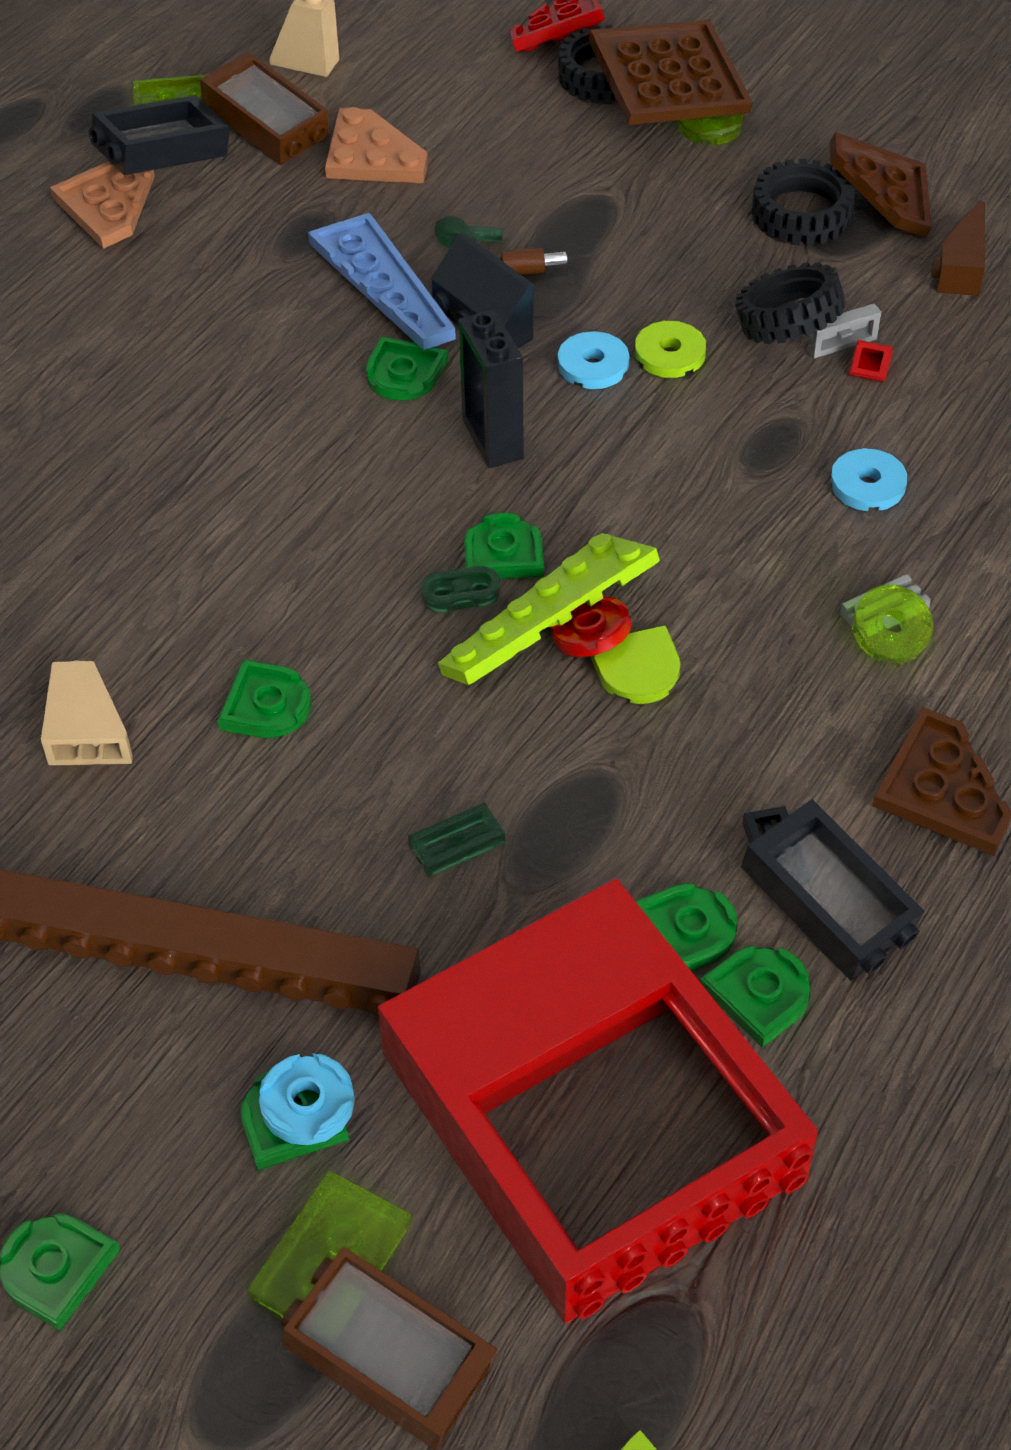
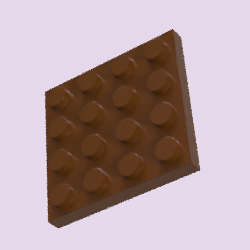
M710 20L595 29L590 31V45L628 125L750 113L753 102Z

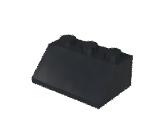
M462 232L457 235L431 278L433 299L444 314L456 323L458 327L460 318L495 309L518 349L532 341L533 284Z

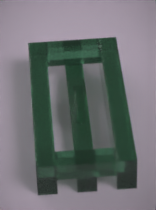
M484 802L408 835V843L412 852H416L418 862L424 865L426 875L430 877L504 844L505 832ZM482 821L485 822V823L482 824V825H479V826H477V827H475V828H473V829H470V830L464 832V829H466V828H469V827H471V826H473V825H475V824H478V823H480V822H482ZM449 836V839L427 849L425 848V846Z

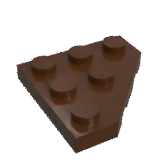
M835 132L829 142L830 163L894 227L907 234H916L925 238L932 228L925 164Z
M922 707L874 796L873 807L995 856L1010 825L1011 810L1006 801L1001 802L993 787L994 779L980 754L976 755L968 741L969 734L963 723Z

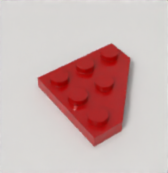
M555 0L550 7H548V4H543L528 16L529 21L524 27H522V24H517L509 31L515 51L529 52L537 49L540 43L548 40H563L570 35V32L585 27L591 30L593 26L599 25V22L604 21L605 18L599 0Z

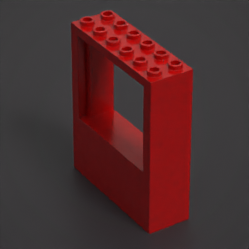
M617 878L378 1006L383 1055L564 1324L576 1317L585 1319L592 1316L604 1305L605 1299L620 1290L622 1293H628L636 1289L644 1282L647 1274L661 1265L664 1268H668L677 1264L686 1256L688 1249L702 1240L705 1243L716 1240L725 1233L730 1223L743 1215L746 1218L757 1215L767 1206L769 1199L782 1191L786 1194L796 1191L809 1178L818 1129ZM671 1010L764 1129L768 1137L581 1249H578L485 1114L664 1012Z

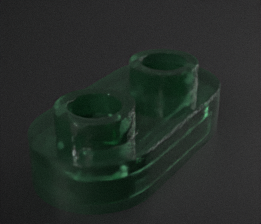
M485 566L435 572L428 575L421 584L422 602L428 609L436 612L487 606L495 602L500 595V577L496 571Z

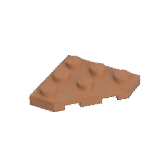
M357 107L339 108L325 166L326 179L424 183L428 166L427 151L371 109H359Z
M108 161L51 186L50 191L52 199L104 249L133 235L155 173L154 170L123 175Z

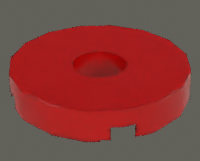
M603 596L602 600L592 606L585 603L571 611V620L561 626L556 625L552 627V636L557 649L568 656L588 657L604 653L619 645L628 636L632 626L626 604L617 598Z

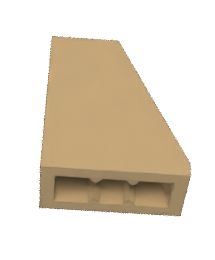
M294 0L270 56V65L324 77L330 74L339 61L334 0Z
M94 661L52 662L41 742L48 766L132 764L133 756L127 731Z

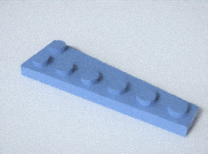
M370 213L308 232L309 244L423 350L456 339L453 324Z

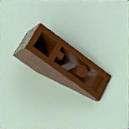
M978 201L942 242L940 257H933L931 278H937L938 293L979 296L985 270V202Z

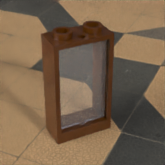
M249 51L200 79L201 100L233 130L279 165L297 157L301 152L321 142L328 136V110Z
M343 1246L333 1260L327 1256L320 1263L310 1281L315 1286L303 1301L297 1297L286 1310L280 1322L284 1326L282 1346L433 1450H438L492 1367L497 1348Z

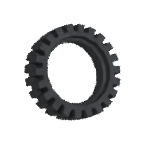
M600 25L593 26L592 30L601 29ZM606 25L605 29L613 28V25ZM585 27L581 29L580 33L577 31L571 33V37H566L563 40V44L559 47L558 74L563 89L565 91L569 90V94L573 97L579 94V99L582 101L591 98V103L598 104L599 99L604 100V104H611V99H615L617 102L604 72L588 70L578 65L583 60L596 57L589 42L590 30Z
M790 159L785 161V166L781 162L773 164V169L770 167L764 169L763 174L760 173L757 181H755L752 201L753 220L755 224H758V228L762 232L767 230V236L773 239L779 235L778 241L786 243L788 239H792V245L798 246L800 241H805L806 246L814 245V240H817L819 244L827 243L828 237L831 240L838 238V234H843L850 224L854 204V186L837 169L833 171V165L828 163L822 167L820 166L821 161L813 160L812 164H807V159H799V163L795 164L794 160ZM804 191L823 196L834 205L820 212L801 213L785 209L777 205L772 199L786 192Z
M802 263L799 267L793 264L789 265L787 270L775 269L772 275L765 273L760 276L761 280L754 279L749 283L750 286H744L741 289V293L737 294L735 301L744 335L749 340L753 339L756 343L764 341V344H772L775 340H777L778 344L785 343L787 338H791L792 341L799 340L802 334H805L807 337L813 335L815 329L821 331L827 327L826 323H834L837 320L836 316H841L846 306L843 288L834 267L831 268L827 264L822 266L821 263H814L811 266L809 263ZM805 298L794 304L786 305L783 307H777L789 301Z

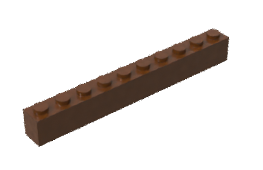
M0 869V941L6 940L22 943L34 950L47 948L63 951L76 958H99L108 960L117 966H140L150 968L163 975L176 973L195 977L204 983L222 982L237 985L250 992L263 990L282 994L291 1000L309 999L324 1002L337 1009L350 1007L370 1011L376 1016H379V1005L416 986L421 973L419 948Z

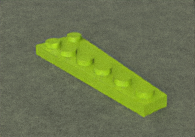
M601 533L594 536L586 546L573 556L566 558L562 565L548 576L538 580L533 588L519 599L512 601L499 615L491 621L484 623L470 638L455 646L451 653L438 662L442 675L466 685H471L514 657L519 651L528 648L540 640L541 630L546 627L565 624L572 619L571 611L583 603H587L590 606L594 605L604 598L602 591L617 582V584L623 586L660 561L657 549L609 534Z

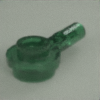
M446 216L437 221L434 226L438 242L446 247H451L457 235L462 232L474 241L502 242L503 228L468 226L464 220L456 216Z

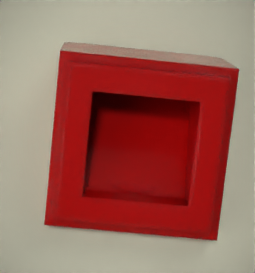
M857 340L849 376L885 382L893 355V347Z

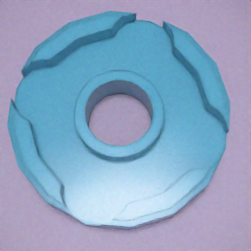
M593 331L576 334L562 343L558 351L557 363L559 373L567 382L573 385L574 381L581 383L582 388L602 389L617 384L623 379V374L629 368L630 357L627 346L619 338L608 333ZM589 359H597V360H600V361H599V362H594V363H592V362H588V361H586V360H589Z
M863 448L852 450L840 456L832 467V491L841 502L857 510L868 511L869 507H879L878 511L885 510L899 503L904 496L907 485V472L903 464L891 454L877 449ZM872 478L877 482L867 483L862 481L861 479Z
M312 1053V1057H300V1054L285 1058L270 1069L262 1080L259 1091V1104L263 1122L273 1135L290 1144L312 1145L327 1141L342 1131L352 1116L355 1102L350 1075L339 1062L323 1054ZM312 1090L319 1094V1099L309 1106H300L294 1102V1098L301 1091Z

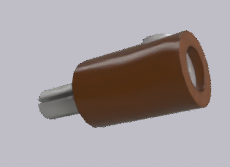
M543 247L503 250L500 252L501 261L520 275L545 273V266L567 263L566 252L544 254Z

